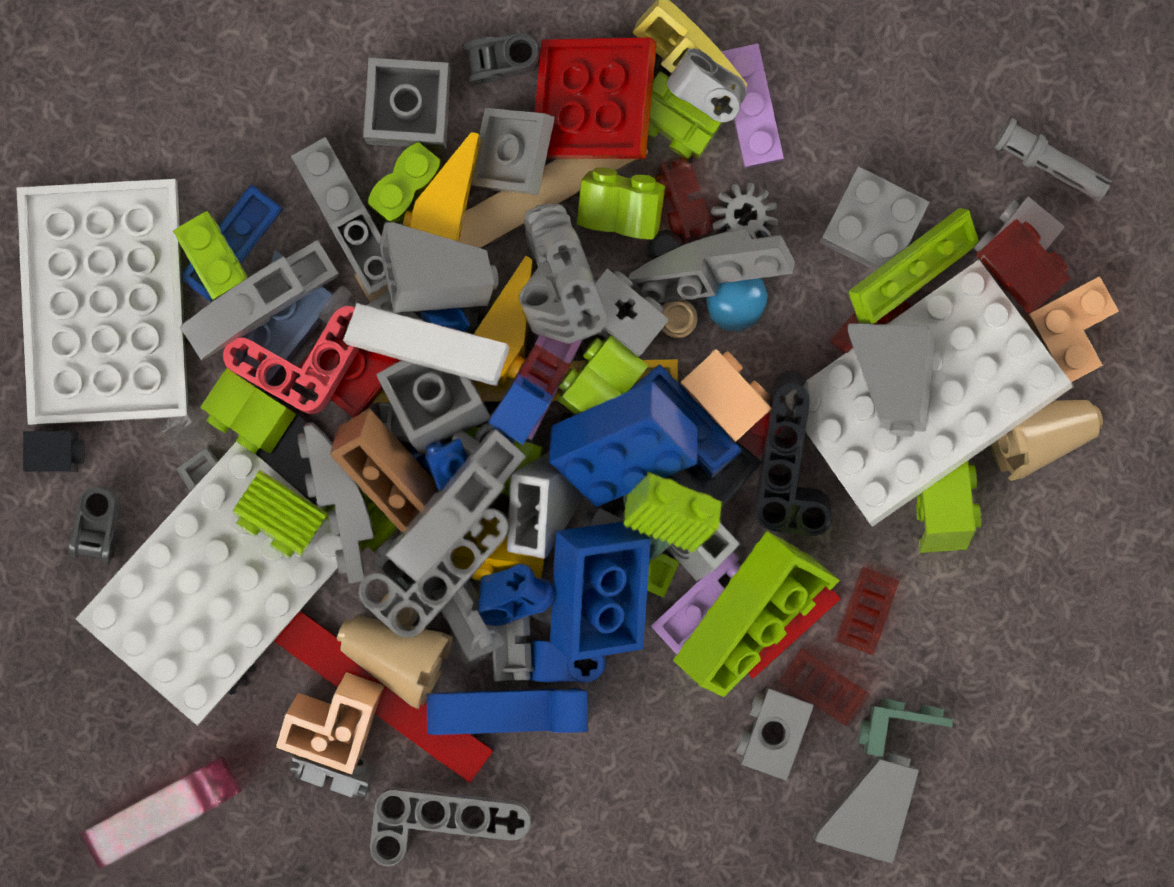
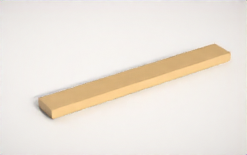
M556 159L544 166L539 195L500 191L467 210L459 242L483 249L523 226L527 210L546 203L548 205L554 203L560 205L579 194L581 180L588 171H593V169L598 167H607L619 171L638 159ZM357 274L354 275L370 303L389 291L388 285L368 295Z

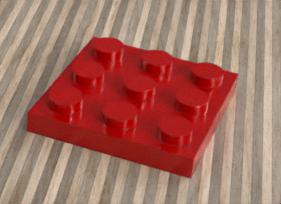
M651 37L541 40L534 113H545L555 117L546 159H646L657 41Z

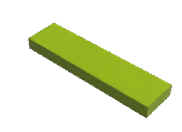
M958 208L848 291L859 324H874L979 243L969 210Z

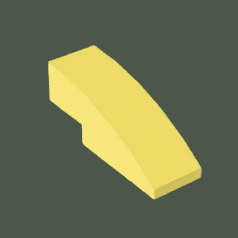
M656 0L637 21L633 34L638 38L651 37L657 41L656 53L663 58L661 65L672 73L687 50L698 49L744 81L718 47L670 0ZM724 95L723 99L727 100L728 96Z

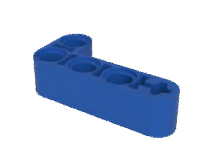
M554 688L426 694L427 734L529 731L576 733L588 731L587 690L581 688H569V690Z

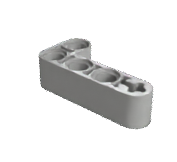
M484 510L454 545L409 590L387 573L378 572L368 575L359 585L358 593L361 602L394 633L401 637L416 636L429 625L506 539L509 530L508 518L499 510ZM496 517L500 521L497 525L500 534L497 537L490 534L481 542V544L488 547L483 553L478 544L467 539L466 536L471 531L474 538L478 537L484 530V526L481 523L482 519L492 520ZM459 546H467L474 553V563L468 569H460L453 562V552ZM437 576L446 582L447 592L442 599H433L426 593L425 586L429 578ZM375 579L384 581L389 587V596L384 602H376L369 596V585ZM412 607L419 613L420 620L415 629H406L399 623L398 616L402 608Z
M391 787L379 796L375 804L370 854L379 865L394 866L398 864L407 852L410 829L509 841L519 840L529 831L531 813L523 803L512 800ZM396 796L403 800L405 804L404 813L397 817L387 814L383 804L385 798ZM429 801L439 802L444 807V817L439 821L428 820L423 813L424 804ZM475 805L483 810L485 819L482 824L471 826L464 821L462 812L466 807ZM491 807L498 808L496 817L505 818L509 816L510 811H517L518 818L524 820V824H518L516 830L512 831L508 829L509 825L507 822L496 821L495 829H489L488 826L492 818ZM385 836L394 837L400 844L399 853L395 856L384 855L379 849L380 839Z

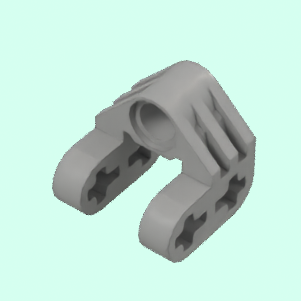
M569 227L555 228L549 231L543 240V247L548 261L540 264L519 295V301L532 332L570 344L600 332L607 323V316L578 234ZM566 245L568 251L561 253L559 246ZM589 309L590 315L583 317L581 311Z

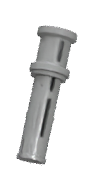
M1013 117L1006 122L993 146L997 151L1004 149L1020 158L1022 165L1027 168L1029 166L1031 168L1037 166L1052 174V176L1087 194L1097 202L1102 200L1112 182L1111 179L1093 171L1086 165L1050 146L1046 136L1042 134L1036 136L1017 125V120Z

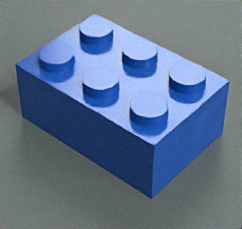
M650 381L553 425L551 428L549 462L595 507H598L632 492V489L637 484L639 485L645 476L647 477L648 472L665 478L697 464L698 428L653 381Z
M624 521L556 531L553 578L555 596L552 601L550 642L570 661L643 649L651 539L644 533L641 534L638 529L634 531L631 526L626 528Z

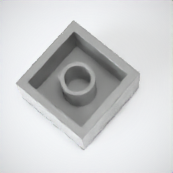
M368 58L363 133L366 143L369 145L409 147L419 142L426 148L446 149L451 78L449 63Z
M858 166L819 243L876 271L908 247L930 202Z
M404 360L376 374L409 441L421 456L427 453V445L433 442L444 444L450 441L460 430L466 432L491 418L472 379Z

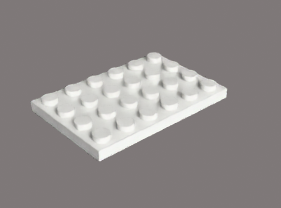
M161 179L17 187L28 425L189 417L185 335L180 328L184 323L181 245L173 233V230L180 226L177 180Z
M977 260L886 324L929 326L935 337L926 432L914 431L913 436H896L891 434L890 430L884 428L876 413L854 348L807 380L810 406L805 432L872 527L1073 388L1071 381L980 260ZM795 389L788 393V395H785L786 404L792 411L793 396L797 393Z
M237 442L234 443L76 618L83 627L197 726L200 725L338 569L335 550L342 549L340 534L332 535L330 521L327 519L302 558L293 553L291 558H287L270 546L273 540L259 531L255 537L236 525L239 518L233 514V509L259 470L308 500L259 456Z

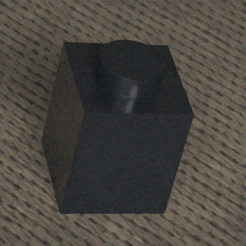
M23 431V471L78 472V464L84 463L85 443L84 440H78V432Z

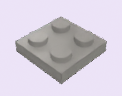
M485 108L479 134L481 142L471 186L482 189L539 195L555 117L545 113Z

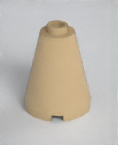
M1054 400L992 443L990 447L993 457L1001 472L1009 470L1011 473L1008 477L1009 480L1022 479L1097 438L1099 430L1103 426V417L1100 409L1095 405L1093 406L1089 400Z
M358 614L353 620L346 619L337 635V640L342 642L340 651L410 706L417 709L420 708V705L423 706L425 704L426 694L432 693L441 675L439 669L443 658H448L453 643L452 636L429 629H424L416 636L401 637L394 633L380 619ZM401 624L406 629L416 628L415 626Z

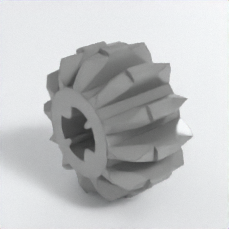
M748 183L745 195L741 194L738 184H733L731 186V193L734 199H731L723 192L718 195V200L726 208L712 207V215L724 218L713 223L712 228L714 231L727 228V232L747 229L752 239H757L756 234L761 238L772 237L771 233L764 226L776 227L778 225V219L766 216V214L772 213L777 209V204H762L769 194L765 189L760 192L757 198L752 196L755 189L753 183ZM743 207L751 209L750 216L755 215V220H750L747 226L738 224L740 218H734V213H740Z
M558 203L538 205L536 208L526 212L524 220L525 235L535 266L539 267L541 263L548 261L543 247V240L549 231L559 227H569L574 230L566 209ZM566 245L559 246L561 253L568 251Z

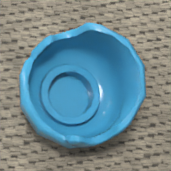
M761 278L719 283L716 296L706 297V307L711 320L723 330L740 332L754 326L759 321L765 311L768 294Z

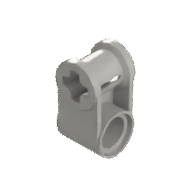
M698 49L687 50L667 79V86L674 95L689 102L718 122L733 120L737 116L741 107L740 104L746 96V85L739 76L731 73ZM724 95L728 96L727 100L723 99ZM717 105L721 106L719 111L716 109Z

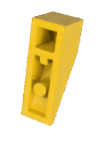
M471 132L415 201L413 212L406 211L403 221L404 226L459 242L481 142L478 133Z
M528 256L524 257L473 334L508 345L509 351L497 383L502 388L506 387L510 379L515 380L527 362L524 358L526 354L528 321L520 304L519 295L534 273L533 259Z

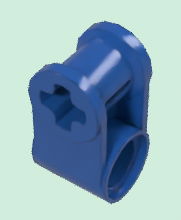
M524 564L515 565L498 573L487 574L480 579L478 613L487 625H507L514 620L545 611L554 599L555 587L550 581L535 577L531 568Z
M531 640V665L534 667V671L530 672V680L540 682H592L605 671L606 657L591 658V660L598 662V667L591 669L589 674H584V668L577 666V660L570 661L551 642Z

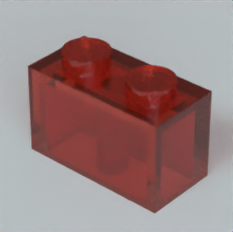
M1016 218L975 255L1029 314L1040 307L1071 278L1065 273L1068 270V266L1062 258L1053 251L1048 254L1038 241L1041 240V236L1036 229L1027 221L1021 223Z

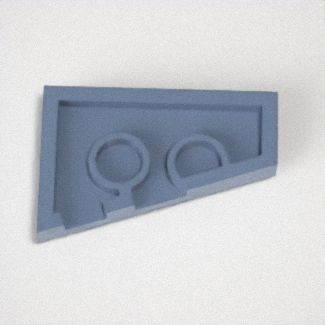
M275 250L270 264L283 256ZM320 287L271 316L270 321L246 334L243 338L255 342L290 362L339 299L325 288ZM249 347L244 352L237 351L235 356L239 360L237 367L241 362H245L258 369L261 362L247 354ZM275 365L268 370L266 380L270 386L285 369L283 366ZM255 385L256 387H258V388H259L261 391H263L264 393L267 392L266 390H264V389L260 388L259 386Z

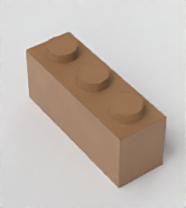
M370 408L339 426L329 454L403 533L433 495L439 492L435 480Z

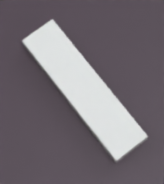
M358 303L344 337V342L353 347L495 386L498 383L509 351V347L505 343Z

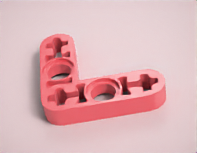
M344 306L336 310L302 368L293 365L246 338H237L225 346L223 352L225 365L234 373L302 412L308 414L318 413L329 403L360 349L349 345L347 350H345L338 343L330 341L333 335L341 340L345 333V328L341 325L344 319L351 320L355 307ZM249 347L247 354L261 362L258 369L245 362H241L237 367L239 360L235 357L238 350L244 352ZM327 350H337L340 355L339 365L331 371L323 370L320 366L321 355ZM275 365L283 366L286 370L285 381L279 386H270L266 380L268 370ZM295 382L310 390L316 385L314 392L319 395L318 399L315 402L308 400L304 405L305 397L294 391L292 387Z

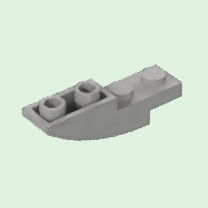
M324 137L292 155L291 158L368 295L388 285L379 246L381 234L327 138Z
M741 229L702 238L671 250L630 273L629 280L633 283L635 292L641 297L645 298V296H648L658 303L716 296L719 283L793 274L795 261L781 235L752 239L747 229Z
M316 240L286 259L283 256L250 276L183 323L180 328L200 360L203 361L237 338H241L270 321L271 316L338 277L339 273L319 241Z
M313 422L305 423V433L298 434L301 457H309L312 473L305 474L309 498L317 497L318 507L335 505V510L328 511L332 535L340 534L342 549L335 550L339 574L347 573L348 583L360 582L365 578L359 541L374 538L366 502L360 487L329 454L333 445L332 441Z
M496 429L491 430L445 487L433 495L384 555L414 581H417L454 545L504 488L502 484L526 456Z

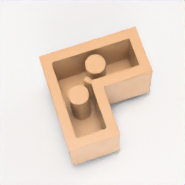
M1099 276L1024 316L1023 319L1068 379L1073 382L1103 366L1084 330L1119 312Z
M716 349L680 382V385L736 442L772 409L766 403L771 397L755 380L749 384L739 374L743 367L732 354L726 351L722 355Z
M346 672L334 694L332 704L298 693L286 713L276 748L352 774L363 753L384 685Z

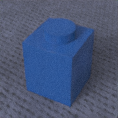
M518 374L494 410L488 423L494 426L493 430L496 429L509 442L516 440L523 444L548 407L553 395Z

